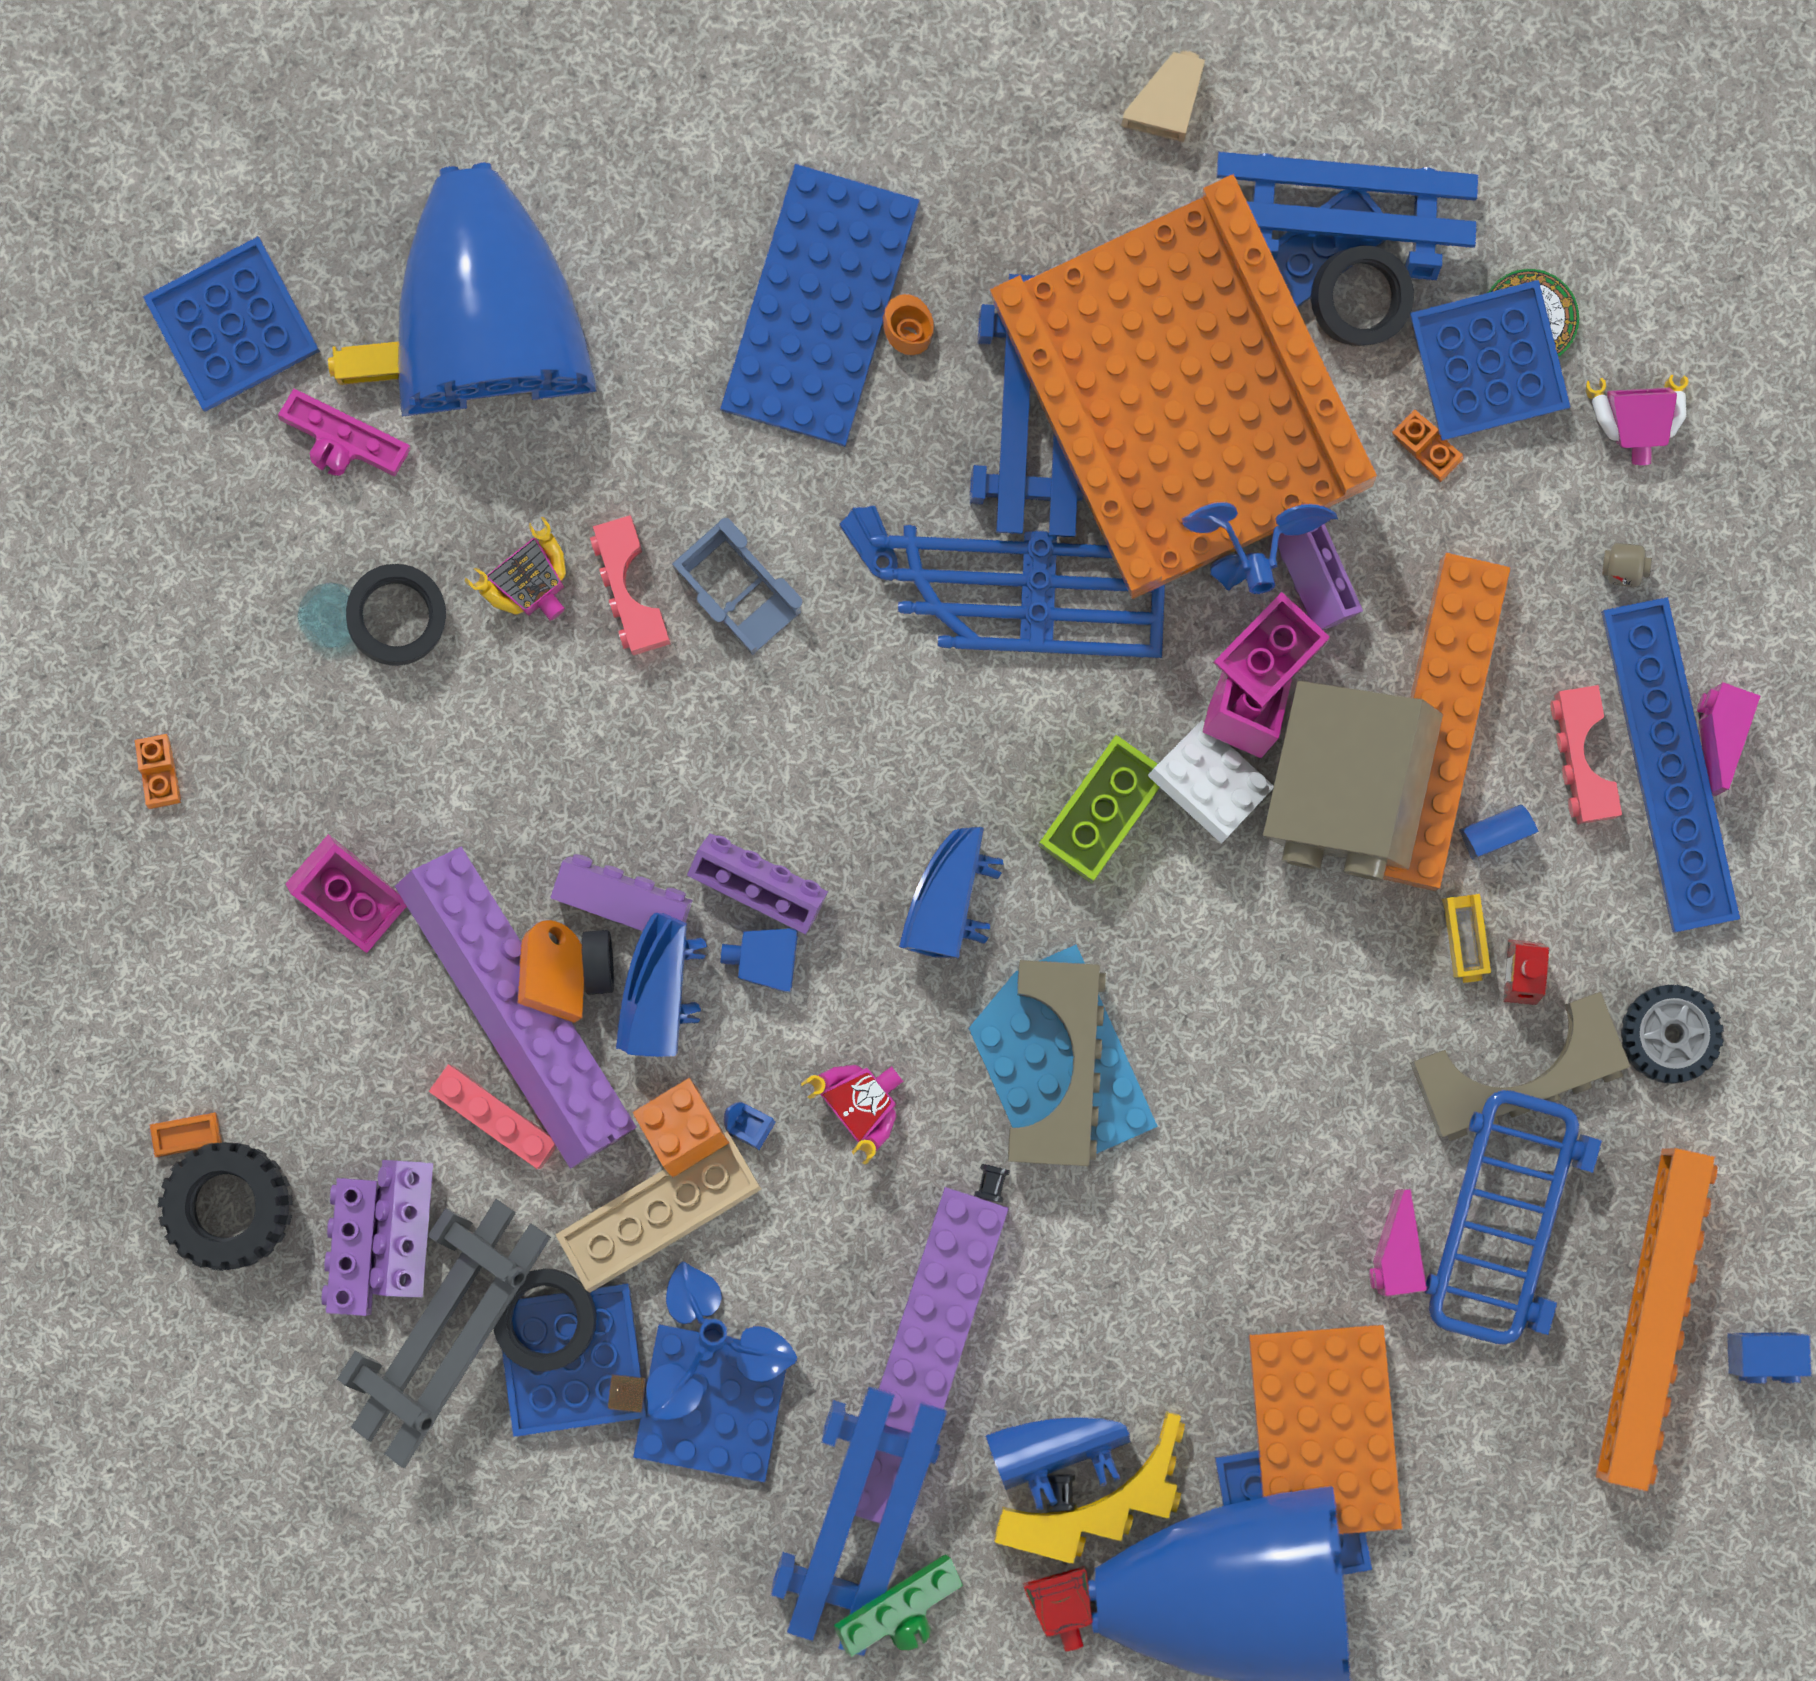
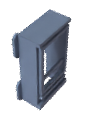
M722 518L712 529L674 561L672 565L698 594L697 601L716 622H723L747 650L754 655L801 613L802 598L784 579L778 578L775 580L745 547L747 545V538L730 519ZM726 541L759 578L732 602H727L725 608L722 609L692 577L690 572ZM763 581L774 595L737 626L726 613L733 611L735 605Z

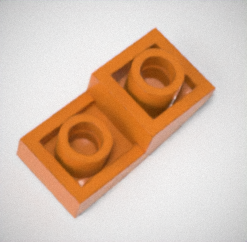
M1415 409L1392 431V435L1440 482L1463 460V454L1448 441H1441L1439 429Z
M168 734L135 740L138 770L142 774L145 804L148 809L181 803Z

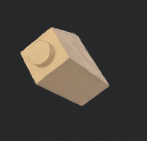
M1190 51L1173 52L1124 111L1121 127L1184 142L1205 60L1200 59L1199 55Z

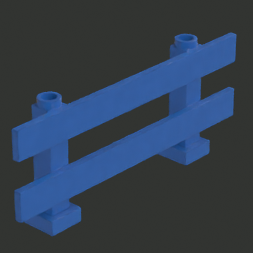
M1218 152L1216 178L1223 179L1234 174L1236 180L1253 181L1252 202L1247 201L1275 261L1278 254L1279 240L1272 239V230L1412 242L1413 251L1409 252L1405 267L1413 279L1437 280L1442 267L1443 254L1435 253V245L1475 248L1476 221L1436 218L1437 198L1476 201L1478 174L1436 171L1429 167L1411 169L1275 157L1268 153L1251 155ZM1275 183L1415 195L1414 216L1274 204Z
M1009 274V280L1020 274ZM1020 275L1023 282L1035 277V275ZM982 304L979 311L978 344H991L993 337L1006 338L999 474H986L987 466H973L971 471L970 504H983L985 497L998 498L996 533L1023 534L1025 500L1050 501L1049 536L1075 538L1077 501H1082V491L1054 432L1051 478L1026 476L1030 381L998 313H994L995 306Z
M868 1386L859 1416L845 1413V1403L832 1401L822 1432V1443L835 1447L837 1438L849 1441L850 1443L808 1568L794 1565L795 1555L782 1552L774 1575L772 1596L784 1599L786 1591L799 1594L787 1629L788 1634L813 1641L825 1602L850 1609V1615L886 1592L929 1463L935 1464L941 1445L936 1443L947 1410L920 1403L911 1432L885 1425L895 1394ZM876 1450L901 1457L902 1459L860 1584L834 1576ZM840 1641L838 1649L844 1650ZM867 1648L857 1654L864 1656Z

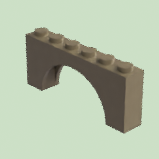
M1019 960L1017 995L1033 998L1043 1003L1061 1020L1072 1046L1073 1070L1067 1092L1053 1112L1035 1124L1026 1127L1009 1128L1008 1162L1089 1166V1160H1096L1097 1140H1091V1126L1098 1125V1106H1092L1093 1093H1099L1100 1073H1094L1095 1059H1101L1102 1039H1096L1097 1026H1103L1104 1006H1098V992H1105L1106 973L1100 972V965Z
M1594 993L1565 1004L1568 1032L1564 1047L1556 1061L1547 1071L1525 1084L1507 1088L1480 1084L1461 1073L1451 1062L1445 1050L1410 1062L1438 1137L1447 1136L1448 1140L1452 1141L1468 1135L1466 1128L1469 1127L1473 1113H1482L1487 1099L1495 1092L1501 1090H1511L1556 1102L1561 1100L1559 1093L1572 1089L1574 1095L1591 1089L1592 1085L1590 1082L1599 1078H1603L1604 1083L1623 1077L1621 1070L1629 1068L1630 1065L1602 993ZM1508 1103L1501 1104L1496 1110L1493 1124L1499 1123L1497 1117L1509 1112L1511 1118L1529 1112L1530 1109Z

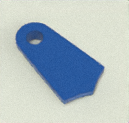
M876 506L852 508L848 516L839 525L871 573L880 578V569L882 568L877 566V560L880 557H886L889 560V565L886 568L897 569L898 560L893 548L888 546L884 548L871 546L872 536L885 535L888 537Z

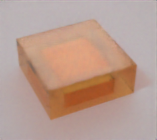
M612 1374L608 1409L642 1412L646 1378Z

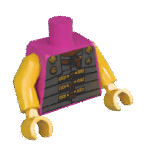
M541 517L545 524L542 530H534L531 523H529V529L534 536L533 539L488 575L478 568H473L479 573L480 578L478 582L473 584L465 577V583L471 588L479 590V593L497 609L515 615L525 612L529 616L540 608L551 621L565 610L564 606L555 597V594L564 588L561 581L566 575L564 552L554 535L550 533L551 528L545 517Z

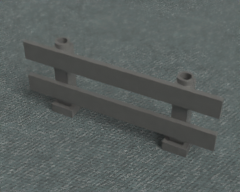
M495 1199L475 1232L470 1230L473 1223L464 1216L448 1208H445L428 1237L453 1251H456L458 1248L462 1253L384 1376L379 1373L383 1366L369 1356L354 1351L337 1378L343 1385L370 1395L369 1400L351 1426L353 1430L367 1441L372 1442L390 1412L404 1421L384 1453L404 1469L428 1431L433 1427L438 1415L517 1290L525 1282L529 1271L551 1238V1236L530 1223L509 1257L495 1248L496 1244L516 1214L514 1210ZM484 1267L495 1275L496 1278L418 1401L414 1400L404 1392L405 1388L477 1274Z

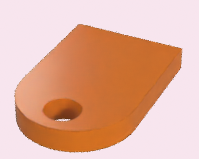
M552 920L541 921L525 933L521 942L518 1004L576 1023L582 1018L584 976L582 944L574 932L562 923ZM549 933L558 939L559 945L551 941Z

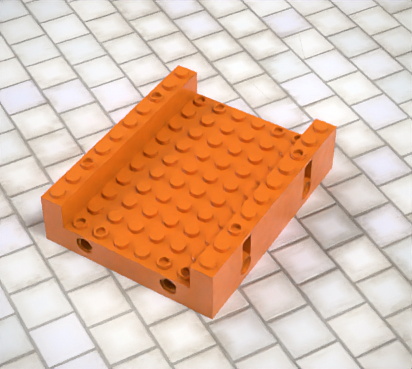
M1234 174L1204 187L1203 197L1023 282L1019 275L990 289L997 313L1132 599L1236 551L1227 530L1220 526L1217 530L1210 533H1197L1187 529L1182 524L1181 519L1203 506L1223 502L1230 503L1236 507L1238 515L1229 523L1243 548L1273 534L1274 528L1278 526L1275 518L1287 509L1304 504H1314L1329 508L1373 487L1377 474Z

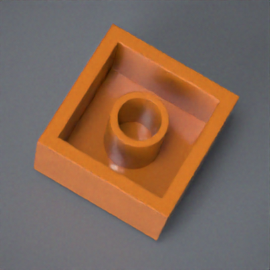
M690 1078L632 1112L662 1166L672 1178L729 1144L727 1137L703 1096Z

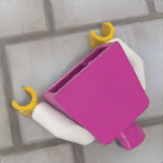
M1671 374L1665 382V388L1607 391L1606 396L1604 395L1606 381L1600 378L1599 385L1601 389L1598 391L1591 389L1590 382L1587 381L1585 393L1592 399L1597 421L1608 438L1616 441L1621 448H1632L1633 465L1651 464V447L1668 445L1669 438L1675 436L1686 418V395L1682 391L1689 381L1686 376H1683L1680 380L1681 386H1676L1673 383V375Z

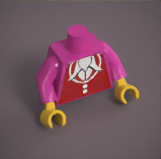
M858 1065L833 1067L819 1075H812L801 1082V1086L810 1083L814 1087V1093L807 1096L809 1099H813L819 1094L823 1097L857 1140L858 1144L852 1150V1154L854 1155L857 1150L864 1151L867 1158L863 1161V1164H867L873 1158L876 1151L890 1137L897 1116L894 1110L896 1103L889 1096V1093L904 1081L892 1066L875 1078L868 1068L862 1069Z

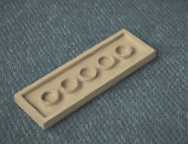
M728 1132L724 1134L729 1144L672 1178L664 1169L555 1234L588 1293H591L762 1190Z

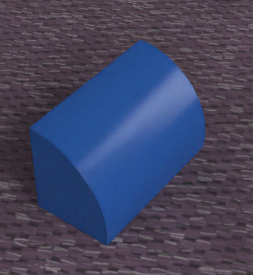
M1522 804L1459 829L1472 860L1539 832L1530 813Z

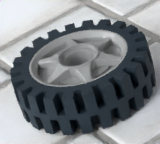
M1662 985L1652 988L1638 996L1628 1007V1011L1622 1020V1047L1626 1051V1057L1629 1062H1632L1635 1066L1634 1068L1638 1072L1643 1073L1645 1077L1662 1083L1690 1081L1709 1070L1713 1066V1062L1719 1057V1049L1723 1046L1724 1040L1722 1039L1724 1029L1719 1020L1721 1019L1720 1014L1713 1008L1715 1005L1711 1000H1707L1704 994L1693 990L1691 987ZM1668 1025L1675 1026L1679 1031V1038L1675 1043L1669 1042L1665 1037V1029Z

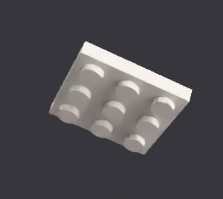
M1201 720L1149 773L1148 777L1222 844L1274 788V785L1229 744L1203 733L1205 722Z

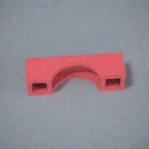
M631 515L593 526L595 536L590 537L595 556L602 555L605 567L599 568L604 586H611L614 598L609 599L614 618L621 617L624 629L618 630L623 648H630L634 656L670 645V639L660 609L639 604L629 595L626 588L628 567L633 559L642 552Z
M1599 685L1559 691L1554 695L1555 700L1551 701V713L1554 720H1559L1561 733H1557L1556 740L1559 752H1564L1567 765L1562 766V774L1565 785L1571 786L1573 798H1568L1570 815L1572 818L1576 817L1577 824L1618 818L1622 815L1617 783L1605 780L1595 774L1589 767L1584 755V741L1587 733L1595 723L1604 718Z
M448 1064L428 1091L536 1169H542L557 1148L545 1130L507 1106L453 1065Z

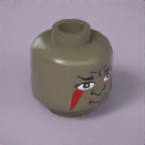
M1615 543L1611 550L1605 551L1602 575L1607 576L1608 582L1612 585L1638 587L1641 585L1643 577L1650 578L1652 558L1646 557V550L1641 545Z

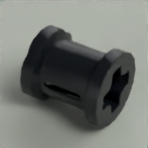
M981 1164L980 1169L983 1170L979 1190L974 1192V1196L1003 1203L1004 1198L1001 1196L1005 1176L1009 1175L1010 1170Z
M1047 1475L1053 1494L1057 1499L1055 1505L1047 1504V1510H1076L1077 1507L1076 1503L1073 1502L1072 1488L1075 1475Z

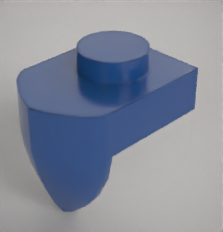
M743 1102L731 1104L724 1113L726 1131L732 1137L757 1150H760L776 1123L772 1117Z

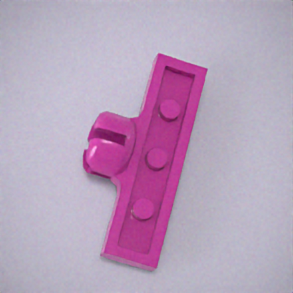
M294 388L278 414L280 421L316 439L309 453L311 462L322 471L326 466H329L328 474L342 475L349 463L354 459H358L395 477L410 452L409 444Z

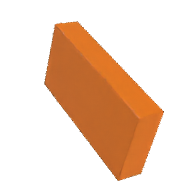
M217 1113L149 1125L155 1158L202 1148V1145L210 1143H222Z

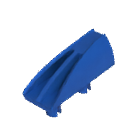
M971 827L953 830L935 852L920 879L912 899L899 945L900 948L935 958L959 959L963 938L982 944L987 942L989 937L976 932L975 929H990V924L967 919L975 873L998 879L1002 872L990 868L988 865H1004L1001 858L979 854L984 828Z
M656 912L648 920L639 938L629 967L616 1042V1049L626 1052L627 1055L651 1057L676 1056L678 1053L679 1025L686 1023L695 1024L700 1021L699 1018L690 1015L701 1012L697 1002L681 1004L684 960H700L705 958V954L696 950L706 948L707 945L702 938L686 940L687 923L664 913Z
M1083 1417L1035 1421L985 1435L1005 1490L1028 1483L1037 1510L1044 1509L1041 1492H1044L1051 1506L1057 1503L1047 1475L1086 1459L1092 1460L1100 1486L1107 1485L1104 1468H1107L1114 1482L1120 1480L1121 1477L1117 1472L1110 1451L1131 1443L1128 1429L1123 1423L1100 1418Z

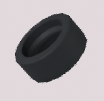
M609 930L585 931L582 934L583 976L585 990L588 995L613 993L614 991L613 948Z

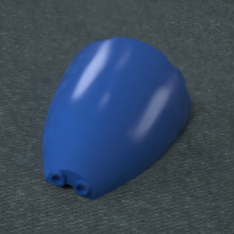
M477 163L472 168L461 170L455 166L440 169V177L433 184L417 225L406 263L399 304L398 376L402 417L467 409L466 400L531 392L532 400L597 392L586 339L567 281L549 244L525 207L501 176L492 170L490 163Z
M1333 1487L1279 1493L1218 1507L1177 1522L1133 1544L1096 1567L1095 1580H1089L1090 1601H1097V1612L1092 1613L1093 1633H1100L1101 1636L1133 1651L1179 1669L1225 1681H1351L1343 1574Z

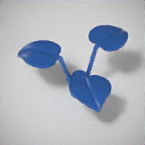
M1230 503L1209 504L1181 519L1182 524L1187 529L1197 533H1210L1217 530L1220 526L1226 529L1238 554L1228 555L1214 562L1210 566L1212 576L1221 582L1227 591H1230L1232 587L1246 579L1250 593L1262 594L1271 591L1275 587L1272 568L1277 567L1276 555L1280 534H1305L1319 528L1330 520H1338V517L1329 508L1314 504L1298 505L1282 512L1275 518L1278 526L1273 531L1270 559H1267L1262 553H1244L1229 523L1238 515L1236 507Z
M684 1261L677 1266L670 1278L666 1293V1305L669 1314L680 1324H689L697 1318L698 1323L702 1325L699 1334L701 1347L687 1373L679 1365L665 1364L656 1368L650 1375L646 1388L648 1414L658 1420L679 1419L690 1414L698 1407L703 1396V1386L699 1381L691 1377L706 1351L717 1352L727 1344L734 1351L740 1352L736 1361L739 1372L746 1379L757 1383L775 1379L797 1361V1355L791 1345L781 1335L769 1328L754 1326L745 1329L741 1334V1346L733 1341L732 1337L727 1336V1329L723 1322L717 1319H704L703 1317L711 1316L718 1310L722 1299L720 1287L711 1276Z

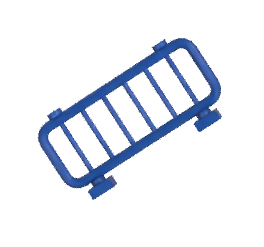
M1501 1090L1495 1092L1487 1099L1482 1113L1474 1112L1471 1117L1469 1131L1476 1133L1438 1273L1437 1275H1428L1425 1282L1426 1291L1424 1292L1431 1295L1429 1312L1432 1320L1438 1327L1486 1342L1507 1345L1515 1342L1522 1335L1527 1321V1327L1531 1330L1549 1335L1557 1302L1538 1295L1535 1296L1534 1302H1532L1571 1160H1573L1572 1167L1593 1173L1602 1140L1580 1134L1579 1140H1577L1579 1134L1577 1116L1570 1108L1562 1104L1511 1090ZM1508 1103L1561 1118L1566 1125L1562 1143L1493 1124L1497 1108L1501 1104ZM1491 1130L1560 1149L1554 1174L1550 1175L1484 1156ZM1486 1163L1551 1181L1545 1206L1540 1207L1475 1189L1481 1164ZM1473 1195L1542 1214L1536 1239L1526 1238L1466 1221ZM1464 1227L1533 1246L1527 1272L1458 1254L1457 1251ZM1455 1260L1523 1278L1524 1283L1518 1304L1448 1286ZM1446 1292L1516 1311L1511 1327L1503 1332L1447 1317L1442 1310Z

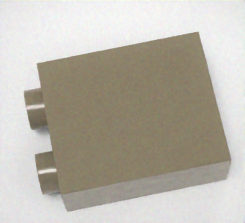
M1297 681L1263 832L1264 837L1284 847L1281 861L1302 868L1320 870L1324 855L1346 858L1344 873L1376 881H1383L1386 866L1409 869L1443 714L1423 699Z

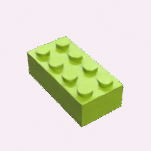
M1115 735L1040 840L1038 846L1092 884L1160 789L1148 777L1149 773L1158 764L1118 735Z

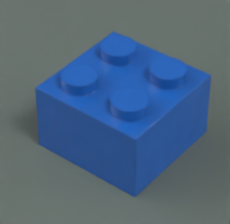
M1796 1332L1727 1333L1729 1374L1737 1375L1739 1381L1767 1383V1377H1772V1381H1780V1383H1801V1376H1811L1810 1335Z

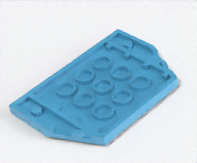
M1077 944L1039 960L1085 964ZM1018 970L1014 972L968 1028L1012 1128L1035 1124L1053 1112L1067 1092L1073 1070L1072 1046L1063 1023L1043 1003L1033 998L1017 995ZM1098 994V1006H1104ZM1105 1007L1103 1026H1097L1096 1039H1102L1101 1059H1095L1094 1073H1100L1099 1093H1093L1092 1106H1098V1125L1091 1126V1140H1097L1096 1154L1158 1127Z

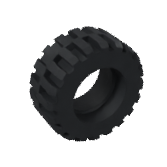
M210 1143L202 1145L200 1149L191 1150L184 1155L185 1158L181 1162H176L170 1169L172 1174L169 1178H164L161 1188L165 1189L163 1197H158V1207H162L163 1215L158 1218L160 1226L166 1228L168 1234L165 1235V1238L169 1245H175L178 1249L176 1253L183 1259L188 1258L193 1261V1265L201 1268H211V1270L240 1269L256 1264L261 1258L269 1256L274 1251V1246L282 1242L286 1235L284 1233L285 1227L291 1223L292 1215L289 1214V1206L293 1205V1197L288 1194L287 1187L290 1184L287 1177L282 1176L280 1173L281 1167L275 1160H270L265 1152L241 1143ZM223 1174L234 1175L247 1182L253 1191L256 1205L254 1218L250 1226L241 1234L230 1238L217 1237L207 1232L200 1224L196 1212L197 1196L202 1186L211 1178Z

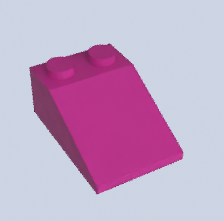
M1281 592L1213 663L1262 708L1319 652L1330 636Z
M1222 671L1208 706L1202 732L1262 758L1279 739L1292 679L1261 708Z
M1724 682L1710 689L1708 694L1703 693L1697 706V712L1701 713L1698 722L1702 750L1713 796H1717L1730 788L1761 695Z
M329 834L285 884L291 895L366 953L407 907L393 887Z
M1411 1189L1395 1190L1373 1259L1374 1268L1369 1269L1371 1288H1376L1378 1294L1383 1296L1426 1291Z

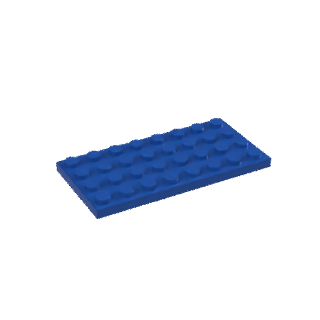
M794 165L721 404V411L846 447L883 325L884 310L891 299L920 199L802 165Z

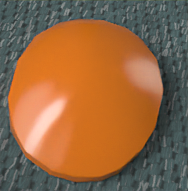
M909 294L898 295L889 301L883 315L884 332L889 343L898 352L906 355H917L927 350L932 341L934 324L931 312L925 303L918 297ZM904 328H913L916 331L917 335Z

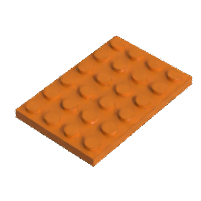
M1384 1325L1248 1335L1262 1497L1321 1487H1333L1339 1534L1402 1529Z

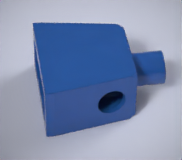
M789 928L743 932L742 946L722 944L720 963L739 965L738 978L740 980L791 993L798 930Z

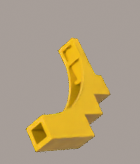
M1166 1411L1159 1441L1155 1449L1141 1468L1112 1493L1093 1503L1069 1511L1038 1513L1002 1507L994 1542L1073 1564L1075 1556L1081 1557L1086 1537L1080 1536L1082 1531L1121 1541L1123 1534L1129 1535L1134 1515L1128 1514L1129 1509L1169 1519L1171 1511L1177 1512L1181 1493L1176 1492L1177 1485L1165 1481L1166 1475L1172 1476L1177 1456L1171 1455L1174 1443H1181L1185 1424L1180 1422L1181 1416Z

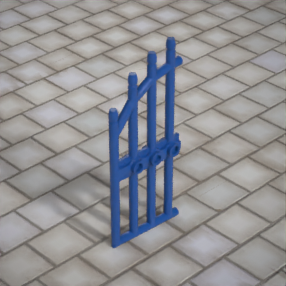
M913 525L903 526L904 536H872L871 546L906 549L909 568L880 569V579L914 582L925 602L916 601V603L912 601L898 602V612L903 614L935 615L958 635L956 637L951 635L938 636V647L1162 658L1165 584L1148 592L1152 593L1151 612L1054 608L1055 588L1129 592L1122 578L1056 575V556L1113 558L1107 545L1057 543V536H1049L1047 531H1024V541L917 536L916 526ZM919 550L1023 554V574L923 569ZM929 582L1022 587L1021 606L941 603ZM956 616L1021 619L1020 639L979 637ZM1054 621L1150 625V645L1053 640Z

